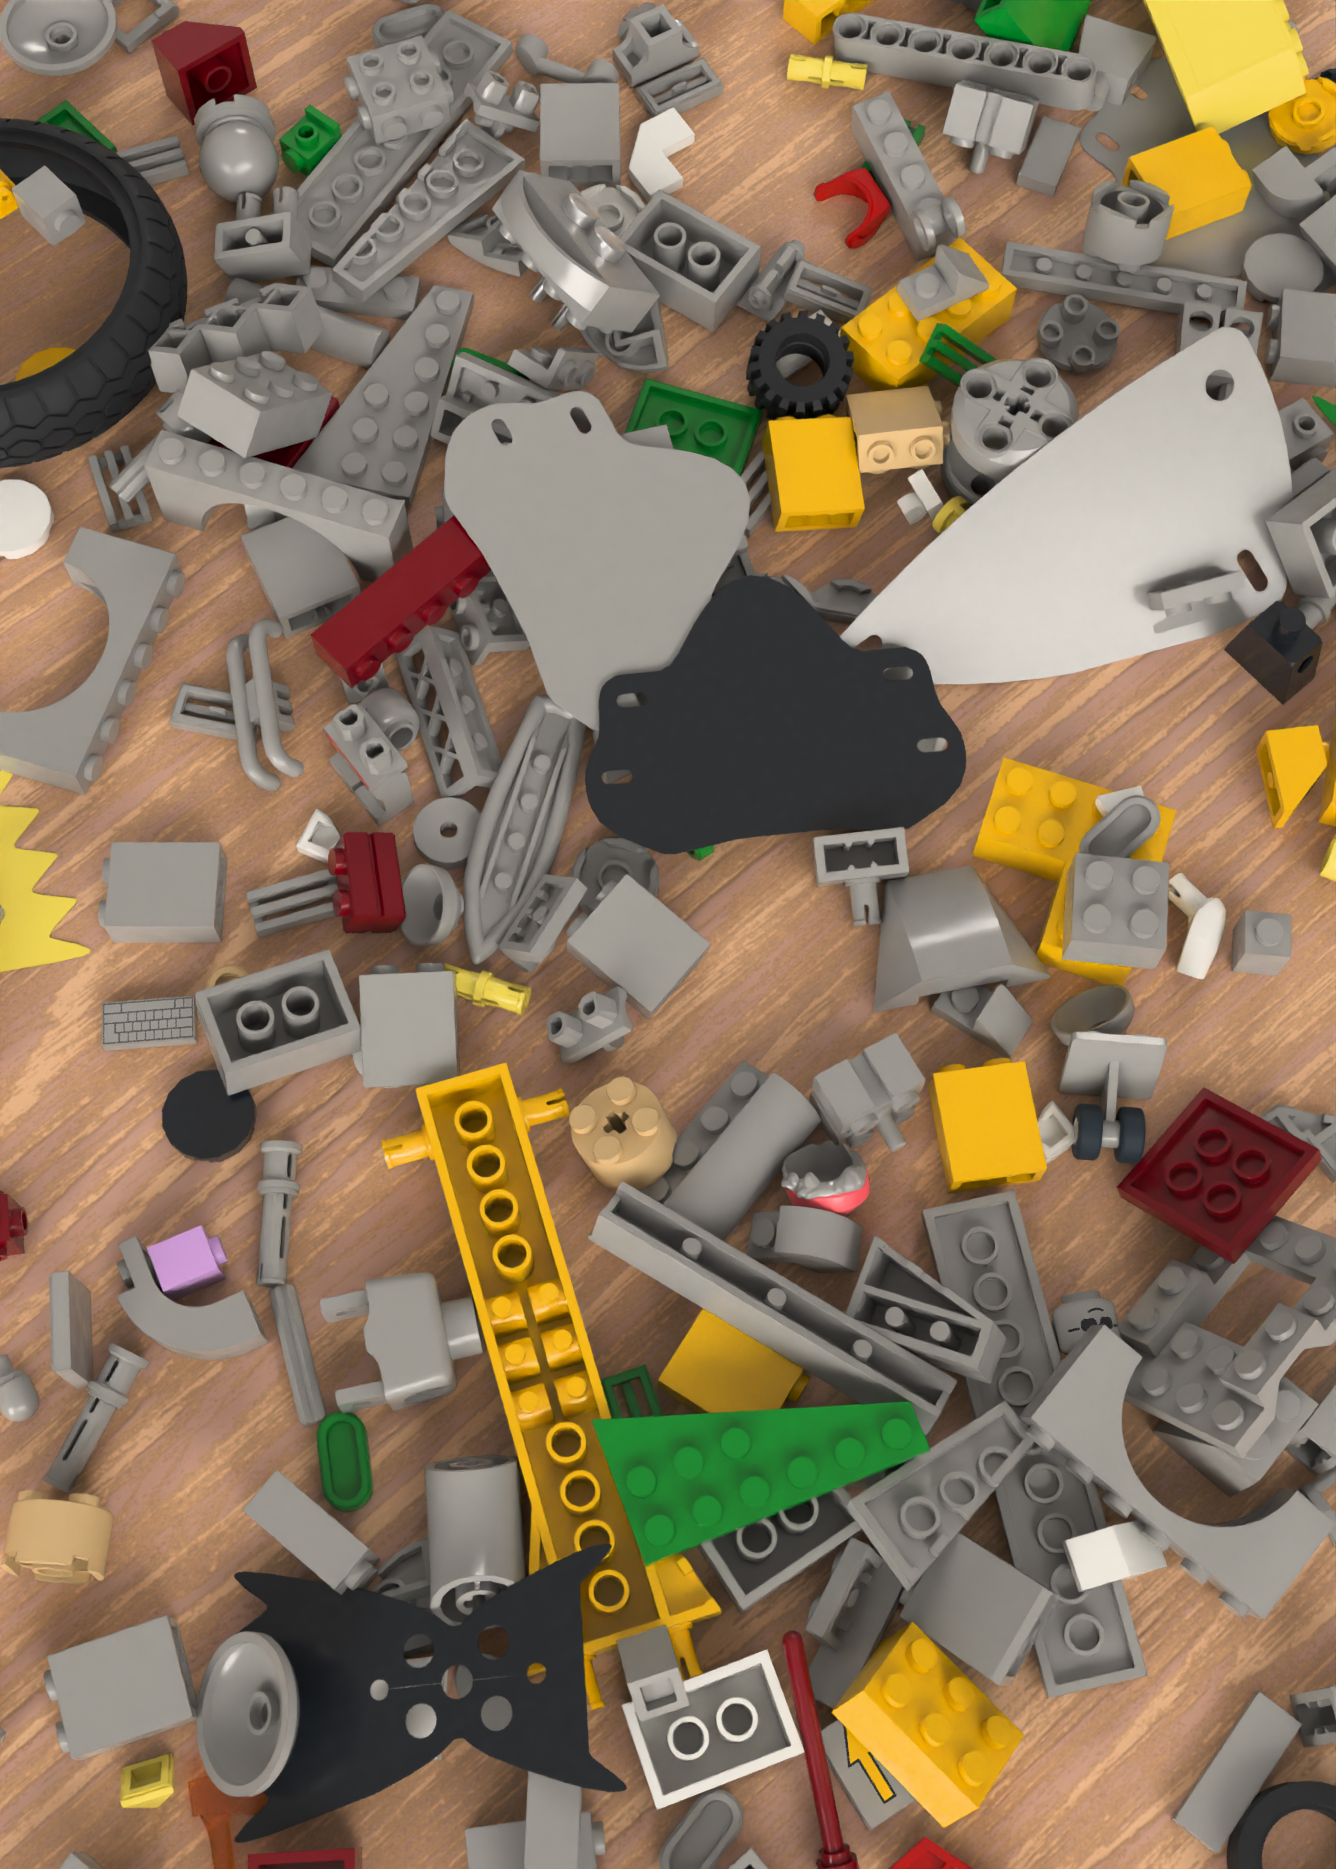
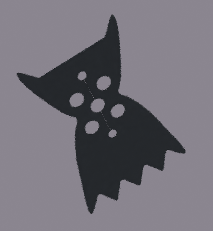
M595 1545L546 1566L482 1603L457 1626H449L438 1616L413 1604L370 1590L356 1588L352 1591L348 1587L341 1595L327 1583L269 1573L237 1572L234 1575L235 1579L246 1590L267 1605V1609L262 1615L239 1632L248 1631L267 1634L283 1649L296 1676L300 1715L297 1736L289 1760L277 1779L270 1787L263 1791L268 1797V1802L244 1825L234 1841L246 1843L266 1837L372 1796L419 1770L441 1754L453 1740L459 1738L465 1739L473 1747L490 1757L557 1781L591 1790L605 1792L625 1791L627 1789L625 1783L595 1760L589 1753L580 1585L582 1581L610 1552L612 1545ZM492 1625L502 1627L507 1632L509 1638V1646L506 1653L495 1660L484 1657L479 1651L478 1646L480 1634L484 1629ZM416 1634L428 1636L434 1646V1654L431 1661L421 1668L410 1666L405 1660L403 1653L407 1640ZM534 1663H540L546 1669V1677L539 1684H533L529 1681L527 1675H523L527 1674L528 1668ZM456 1664L467 1667L472 1673L473 1678L470 1692L460 1699H453L447 1696L442 1684H438L442 1683L445 1671ZM376 1680H384L388 1684V1694L382 1700H375L370 1693L371 1685ZM494 1696L504 1697L512 1707V1719L509 1725L499 1731L488 1729L481 1718V1710L484 1703ZM420 1703L427 1704L432 1707L436 1714V1726L429 1736L415 1738L407 1730L406 1716L414 1705Z

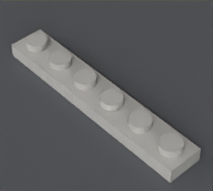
M1013 242L1006 243L1001 274L1015 287L1067 296L1077 294L1085 299L1180 314L1184 301L1220 306V321L1226 307L1244 310L1247 281L1147 264L1141 265L1140 270L1137 272H1124L1117 268L1116 263L1109 262L1100 257ZM1199 315V316H1193V317H1199V318H1205V319H1207L1206 317L1201 316V315Z

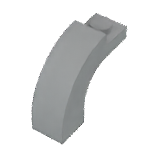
M137 1236L118 1244L124 1258L117 1261L119 1272L127 1288L135 1287L117 1295L128 1317L156 1344L177 1355L198 1360L233 1358L268 1344L253 1303L244 1290L206 1306L190 1307L180 1305L166 1297L147 1248Z

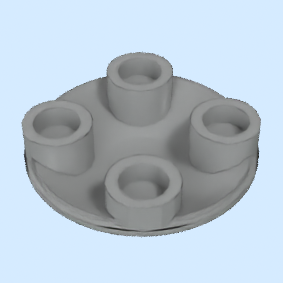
M1073 294L1066 297L1065 301L1050 307L1042 315L1037 327V341L1045 357L1057 367L1077 373L1090 372L1104 366L1112 358L1117 348L1120 327L1104 310L1087 302L1083 296Z

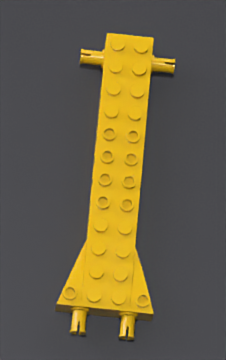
M507 1063L416 1088L415 1091L425 1123L421 1125V1130L380 1141L388 1169H393L395 1166L430 1157L431 1161L435 1160L532 1506L529 1576L583 1549L601 1544L612 1545L610 1552L580 1585L585 1684L591 1709L594 1711L605 1707L592 1665V1661L596 1659L595 1655L618 1648L617 1640L663 1625L667 1626L683 1681H685L680 1659H684L689 1679L703 1674V1671L700 1669L689 1630L693 1628L695 1623L720 1616L722 1610L681 1553L650 1566L645 1565L592 1420L612 1418L527 1134L531 1132L530 1127L569 1117L570 1112L567 1101L564 1098L563 1089L558 1088L556 1091L522 1100L521 1096L516 1097ZM534 1663L528 1668L525 1675L529 1677L544 1672L546 1669L542 1664Z

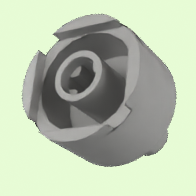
M1118 179L1108 180L1099 184L1094 189L1083 235L1082 251L1088 256L1100 257L1109 262L1116 263L1117 268L1121 271L1137 272L1140 270L1141 265L1154 262L1162 255L1174 211V204L1170 206L1168 204L1170 196L1161 188L1150 183L1130 180L1128 187L1116 186Z

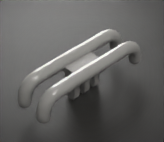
M262 619L253 624L249 635L241 634L230 640L226 649V661L239 755L243 770L248 778L258 787L268 791H276L281 785L280 778L275 774L267 772L260 764L254 726L260 725L265 753L272 765L280 772L291 777H299L304 772V766L299 760H295L286 754L280 740L279 731H291L295 728L294 718L288 716L293 712L292 703L287 701L290 698L289 687L272 681L266 637H280L283 633V626L278 621ZM244 651L250 652L253 679L248 682Z

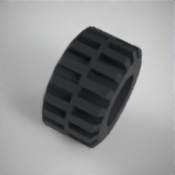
M799 311L798 317L792 318L791 312H787L781 315L779 323L774 318L766 323L765 331L760 330L755 337L746 370V380H749L747 390L750 397L756 396L754 405L757 409L762 410L766 408L768 410L766 418L774 421L777 417L786 416L796 419H815L819 416L827 415V413L833 415L838 409L840 402H843L853 375L854 368L851 367L854 355L853 351H847L850 344L847 336H838L840 327L834 321L829 326L824 323L826 316L817 313L816 318L812 319L808 318V311ZM790 354L808 356L818 364L823 378L809 386L791 384L780 375L776 362Z

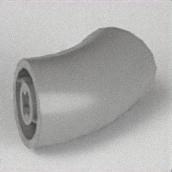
M467 1456L440 1460L424 1466L430 1608L434 1615L438 1616L449 1626L460 1625L482 1603L526 1578L519 1459L514 1456ZM492 1625L487 1627L486 1629L496 1628L500 1626Z

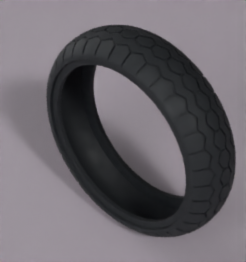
M0 118V169L15 185H18L40 168L46 166L76 194L84 215L106 226L130 249V262L126 282L116 305L102 326L87 342L57 364L37 374L0 385V468L31 464L34 461L39 462L56 457L65 451L69 452L91 441L92 438L103 434L129 414L157 383L150 367L151 359L148 350L165 333L170 323L178 319H182L184 322L187 305V272L179 235L163 202L144 177L114 151L87 136L52 124L10 118Z

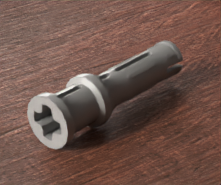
M269 1140L261 1142L260 1152L264 1154L263 1180L257 1184L259 1196L263 1197L257 1286L274 1288L287 1284L292 1199L296 1198L300 1191V1184L295 1182L297 1156L302 1154L303 1145L297 1142Z
M113 1343L108 1347L110 1356L97 1379L90 1380L87 1385L88 1390L86 1393L90 1394L87 1402L68 1433L47 1474L42 1479L70 1494L116 1409L122 1410L123 1406H127L129 1399L126 1395L140 1370L147 1369L150 1364L147 1360Z

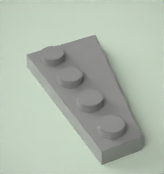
M1006 1400L931 1447L930 1452L914 1458L849 1501L846 1508L907 1592L1034 1444L1035 1441L1025 1433L1027 1431L1026 1426Z

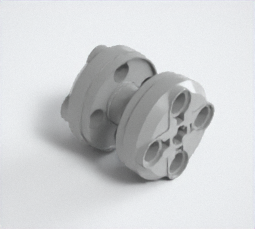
M1032 358L1029 360L1001 359L969 370L962 376L951 410L950 445L943 448V464L940 466L943 484L951 498L962 496L969 502L971 507L981 498V496L975 493L986 494L1019 465L1078 421L1079 413L1075 396L1067 383L1058 375V370L1052 362L1044 358Z

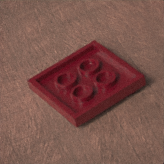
M1203 1087L1142 1157L1141 1161L1122 1180L1117 1189L1121 1198L1235 1264L1321 1162L1322 1157L1318 1148Z

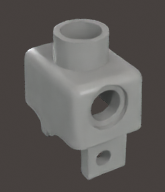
M416 1272L365 1280V1290L319 1299L321 1314L327 1323L368 1315L367 1322L363 1327L366 1350L376 1359L381 1371L382 1381L335 1391L337 1406L343 1414L389 1404L393 1411H397L451 1395L458 1386L454 1359L484 1353L473 1297L443 1302L436 1280L428 1272Z

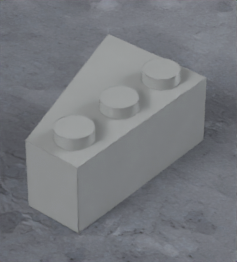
M874 1236L846 1314L930 1365L991 1384L1007 1339L995 1322L946 1286L944 1287L913 1262L908 1261L879 1237Z

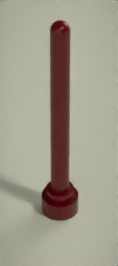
M791 1630L784 1634L782 1645L823 1848L819 1850L820 1858L816 1861L817 1869H859L856 1853L851 1852L849 1844L843 1842L803 1639L800 1633Z

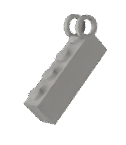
M887 91L853 105L852 135L865 160H867L873 176L876 177L880 190L889 201L891 211L917 262L935 255L938 245L949 246L955 239L966 234V226L958 203L952 196L944 198L891 93Z

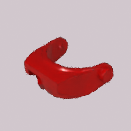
M866 168L852 170L832 181L820 183L814 191V197L817 201H824L833 196L843 194L861 198L868 204V211L862 224L845 238L847 247L853 249L867 243L877 233L880 225L891 211L889 201Z

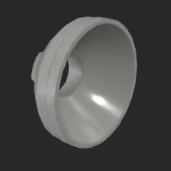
M420 864L412 868L402 882L406 918L401 923L400 929L405 939L411 945L417 947L437 946L458 926V919L464 912L463 896L459 894L454 880L445 869L430 864Z
M1118 984L1098 985L1079 992L1065 1001L1052 1016L1051 1026L1055 1035L1067 1046H1069L1073 1032L1098 1031L1104 1034L1126 1035V1030L1133 1018L1135 1007L1128 989Z

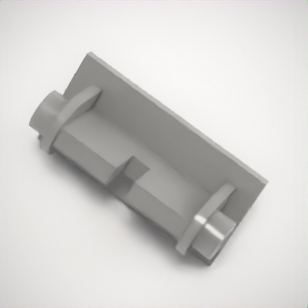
M795 239L784 243L782 248L780 247L740 299L738 306L767 322L773 318L776 319L789 302L784 300L783 297L798 259L808 262L804 260V245Z

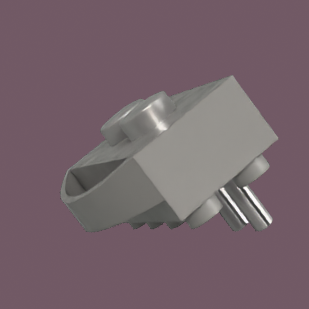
M522 170L516 173L492 210L502 222L499 227L500 233L508 241L519 244L524 250L521 255L522 262L531 270L541 272L543 275L530 292V297L535 302L540 303L548 294L553 299L564 302L563 307L551 321L552 326L558 331H563L566 325L570 323L579 330H585L588 326H592L606 334H611L613 330L632 332L659 298L660 294L626 252L623 242L606 227L599 218L600 215L597 209L580 194L572 182Z

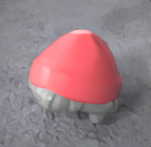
M828 1139L819 1145L814 1143L808 1144L787 1155L783 1162L781 1186L785 1189L790 1202L794 1206L821 1209L847 1218L858 1205L865 1201L870 1193V1177L861 1155L857 1151H851L845 1143L837 1145L834 1140Z

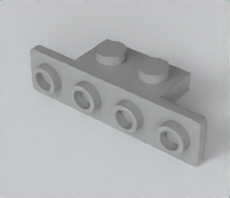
M853 1537L850 1538L846 1548L836 1555L831 1567L832 1576L823 1594L816 1597L808 1613L809 1622L805 1628L806 1631L821 1643L809 1668L814 1698L834 1709L875 1652L905 1589L872 1543L869 1546Z

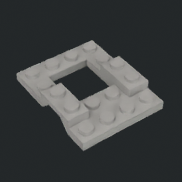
M1274 1216L1235 1264L1202 1245L1186 1264L1172 1259L1118 1324L1121 1339L1143 1357L1130 1378L1124 1401L1243 1459L1275 1419L1280 1379L1304 1349L1330 1346L1336 1341V1238ZM1251 1262L1310 1285L1293 1308L1278 1303L1244 1347L1199 1327Z

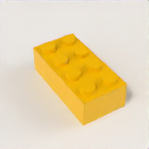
M958 238L948 247L970 255L989 282V289L917 322L897 293L896 285L841 327L840 337L843 335L847 336L850 341L847 351H853L854 355L851 368H854L853 372L873 391L923 386L937 375L936 372L919 361L936 324H947L976 345L1010 319L1017 288L964 240ZM933 257L931 260H929L927 263H925L912 274H915L923 269H926L934 265L935 257ZM943 337L940 341L959 354L963 355L965 353ZM935 350L933 355L935 358L947 366L953 363Z

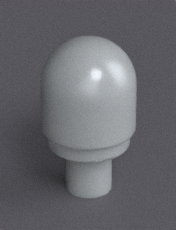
M1 1355L0 1411L7 1419L14 1422L28 1420L36 1413L39 1407V1395L29 1375H26L24 1370L15 1371L8 1355Z

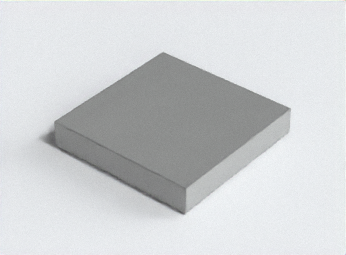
M69 1271L54 1272L49 1276L51 1368L75 1388H88L89 1381L94 1380L91 1291Z

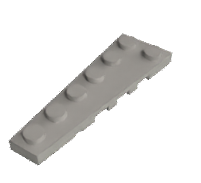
M465 119L441 145L439 155L430 165L426 163L417 173L418 179L409 189L404 187L396 196V204L388 212H382L373 222L370 230L364 233L332 269L333 281L361 302L366 301L506 187L519 170L524 171L525 159Z

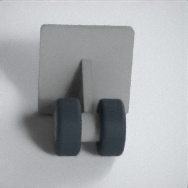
M1098 1031L1072 1033L1059 1080V1092L1063 1094L1100 1096V1106L1097 1104L1080 1103L1075 1108L1072 1123L1074 1126V1142L1072 1144L1074 1158L1094 1161L1098 1158L1101 1147L1114 1148V1156L1119 1163L1137 1164L1141 1161L1146 1134L1144 1112L1141 1108L1120 1107L1116 1114L1117 1098L1151 1099L1167 1051V1039L1149 1037L1142 1034L1133 1036L1104 1034Z

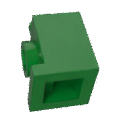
M312 105L305 108L306 115L279 139L282 150L281 157L286 166L293 172H301L306 177L311 174L342 136L340 125Z

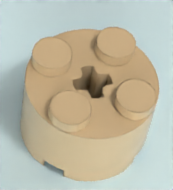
M616 1077L609 1084L603 1085L591 1092L569 1115L571 1137L575 1148L594 1177L607 1188L616 1190L615 1187H619L623 1181L637 1190L643 1189L658 1181L671 1167L674 1160L672 1153L675 1143L677 1144V1134L658 1098L644 1085L633 1082L628 1077Z
M20 1491L18 1502H15L11 1509L1 1569L7 1573L19 1576L21 1566L30 1568L34 1572V1580L55 1583H90L91 1574L98 1581L103 1580L114 1515L110 1513L109 1509L99 1506L100 1498L94 1495L75 1493L69 1495L68 1501L49 1500L50 1495L44 1492Z

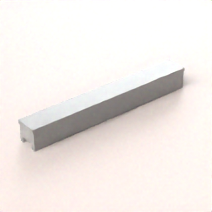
M623 1181L607 1207H603L599 1213L595 1226L588 1236V1239L859 1403L873 1404L910 1401L926 1440L947 1403L946 1400L957 1383L956 1379Z

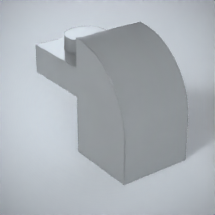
M1286 145L1252 170L1255 189L1278 214L1289 218L1309 217L1325 204L1324 192L1336 189V146L1304 168Z
M780 1206L779 1212L753 1213L747 1255L761 1264L797 1263L816 1273L857 1272L863 1226L844 1216L821 1209L802 1206Z

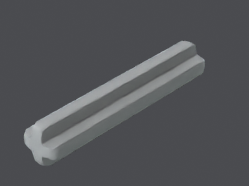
M293 1284L279 1285L270 1289V1300L299 1422L303 1426H310L322 1422L326 1418V1412L296 1288Z

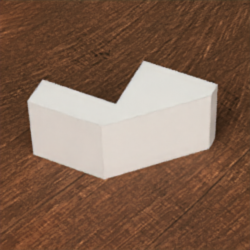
M1136 1520L1110 1526L1062 1542L1079 1592L1167 1567L1162 1550L1141 1534L1144 1525L1140 1521Z

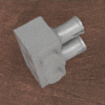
M279 187L273 191V214L261 216L262 199L258 195L245 193L246 201L244 203V196L239 194L236 197V221L216 224L214 260L232 281L235 278H242L250 282H259L310 273L312 237L297 219L299 192L291 187H283L282 198L281 189Z

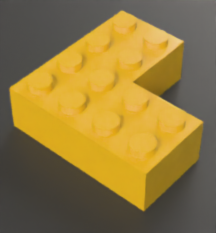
M1003 757L972 856L1057 882L1036 950L1037 957L1044 965L1104 984H1118L1122 986L1132 967L1062 959L1067 872L1075 854L1079 853L1082 838L1103 818L1095 804L1097 796L1116 791ZM1156 804L1160 812L1159 827L1154 835L1135 851L1129 859L1162 862L1177 810Z

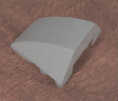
M972 865L885 881L873 1013L916 1005L918 998L925 995L1004 981L1005 987L1050 979V973Z

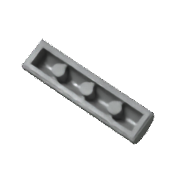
M235 278L228 287L224 302L237 298L239 303L242 304L261 296L259 289L264 286L242 278ZM317 305L324 330L310 349L369 370L390 341L388 330Z

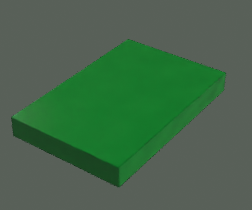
M645 378L624 433L667 425L675 450L714 458L729 466L741 476L760 427L763 410Z

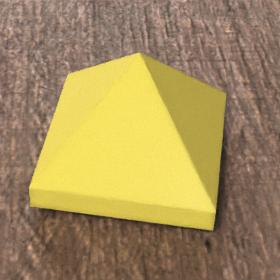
M173 1753L122 1768L120 1797L122 1808H158L174 1793L175 1759Z

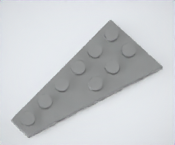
M434 285L292 469L392 499H405V505L412 506L433 438L430 437L438 401L440 397L447 393L453 370L451 361L457 350L461 347L474 305L473 292Z

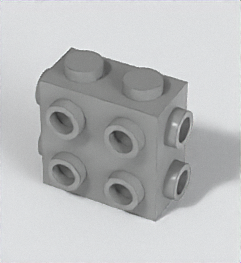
M422 35L347 57L350 75L344 76L345 86L350 100H358L359 105L356 106L360 124L363 130L370 129L376 144L397 140L403 136L436 128L439 125L451 122L449 104L454 103L452 88L448 79L441 80L439 75L441 74V66L437 53L434 49L428 50Z

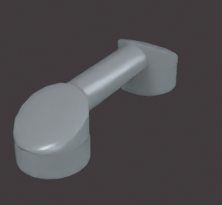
M533 34L522 35L515 48L521 65L532 75L540 73L566 83H617L619 79L617 68L604 59H594L586 72L546 59L548 55L547 45L542 39Z

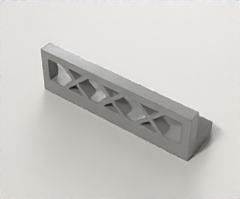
M432 625L427 626L414 636L413 641L404 651L395 654L412 707L420 718L419 729L441 798H459L475 786L491 789L502 765V760L466 652L461 645L459 632ZM423 649L425 658L421 672L417 673L412 656ZM430 684L435 686L437 692L433 710L428 708L426 702ZM442 721L447 723L449 729L445 748L441 747L438 739ZM454 759L459 760L464 777L453 784L450 773Z

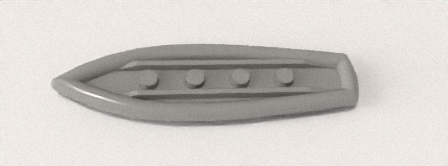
M536 695L533 698L491 787L469 849L463 881V920L471 961L474 965L481 964L499 949V944L543 875L550 874L567 820L586 725L555 705L548 695Z

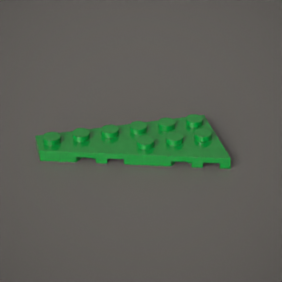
M910 1401L592 1420L646 1566L675 1556L930 1452V1447Z

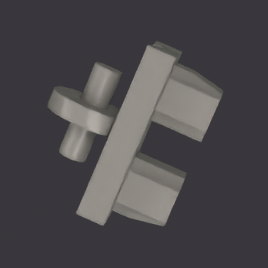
M487 70L479 85L467 83L463 91L464 96L471 98L474 103L475 123L481 125V129L496 140L500 139L504 132L510 134L513 126L536 132L540 121L534 111L540 99V94L535 86L520 80L510 96L506 94L510 86L506 78L499 73Z
M617 986L603 995L592 991L581 998L577 1010L570 1014L559 1010L547 1018L549 1040L559 1044L561 1060L572 1065L600 1048L613 1052L623 1046L624 1035L633 1030L632 1023L625 1009V1002L628 998L626 990Z

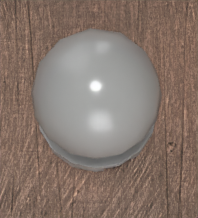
M240 94L234 95V101L222 102L215 105V99L209 100L199 108L194 118L196 140L200 146V171L209 189L227 202H236V197L239 194L244 196V203L246 201L245 193H252L259 197L266 195L274 185L279 168L278 153L273 142L275 140L274 120L270 116L269 108L256 98Z

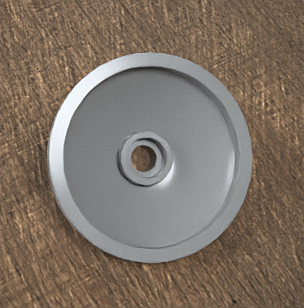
M9 0L0 16V40L9 58L27 71L47 76L70 75L94 65L110 50L118 29L116 13L110 0Z
M239 1632L229 1637L220 1645L206 1668L198 1696L196 1730L200 1756L211 1781L219 1790L229 1796L251 1797L262 1793L270 1787L288 1762L298 1731L300 1702L298 1684L293 1667L280 1645L272 1637L261 1632Z

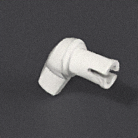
M1178 873L1169 880V884L1173 887L1169 888L1168 899L1188 917L1187 923L1189 925L1176 971L1191 977L1204 979L1215 957L1224 931L1226 909L1219 898H1207L1186 879L1183 873Z

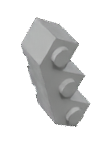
M274 283L260 288L261 296L242 304L239 303L237 298L205 309V318L184 325L182 319L170 323L165 333L148 350L151 359L150 367L159 390L168 393H175L179 390L184 394L191 369L211 365L213 362L229 361L240 356L247 357L269 350L306 354L324 330L311 287Z

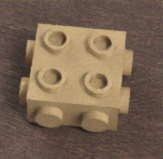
M929 386L846 395V415L851 417L859 473L882 474L891 469H924L930 465L943 464V447L950 445L948 421H943L940 400L934 401Z

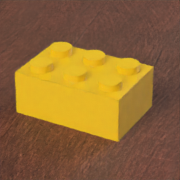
M913 1621L878 1646L831 1711L944 1828L980 1807L1024 1736Z

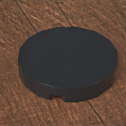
M219 1070L197 1071L181 1079L168 1093L162 1108V1127L171 1145L185 1158L194 1161H209V1163L222 1162L238 1154L251 1140L257 1117L256 1104L248 1089L228 1096Z

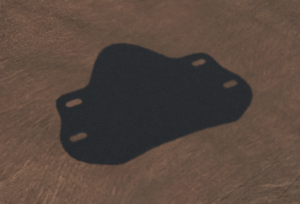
M749 575L731 581L715 593L695 621L682 648L670 666L660 671L617 675L602 686L599 696V736L586 767L585 786L592 811L600 823L623 839L662 854H679L736 839L832 829L881 830L904 827V830L909 829L946 804L961 786L966 770V750L961 732L938 700L930 668L922 654L906 647L867 651L852 648L840 638L807 601L790 587L769 577ZM909 667L913 671V676L906 680L887 681L883 677V671L887 668ZM643 693L647 697V702L642 706L620 707L616 701L618 696L622 694ZM944 738L948 743L945 750L934 752H921L917 744L922 739ZM625 769L629 770L633 775L631 781L627 783L605 784L602 781V775L607 771Z

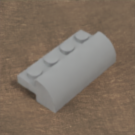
M461 352L456 355L447 394L439 398L430 437L449 445L452 433L463 419L478 409L495 403H537L561 394L468 353ZM579 407L573 408L570 415L575 425L584 433H588L591 430V424L585 413ZM501 419L492 421L491 426L499 442L502 445H509L512 442V436L505 423Z
M742 1061L677 1138V1144L675 1143L672 1153L674 1160L669 1170L655 1183L638 1190L724 1241L782 1170L783 1162L787 1155L798 1150L822 1120L812 1104L785 1079L774 1072L768 1076L747 1062Z

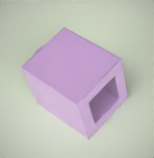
M202 1225L147 1247L161 1288L172 1301L226 1279L221 1264L228 1262L223 1244L218 1235L210 1238Z

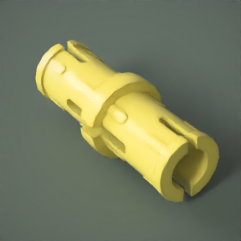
M791 53L787 80L821 84V88L829 89L830 85L864 91L868 64L833 60L834 56L826 55L824 59Z
M445 963V971H454L456 973L457 996L472 1000L473 1005L483 1008L485 1005L517 1013L518 1015H524L530 1001L531 987L503 981L502 979L495 978L492 972L485 970L477 973Z

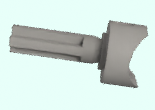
M177 390L155 412L164 421L161 424L165 428L163 431L208 444L213 439L212 437L177 416L183 394ZM159 433L109 484V487L127 503L149 481L144 464Z

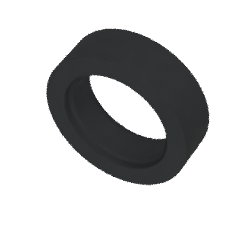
M1316 1781L1286 1782L1274 1785L1258 1793L1229 1836L1227 1844V1869H1263L1262 1852L1266 1837L1272 1827L1282 1817L1291 1812L1302 1809L1313 1810L1328 1816L1336 1822V1786Z

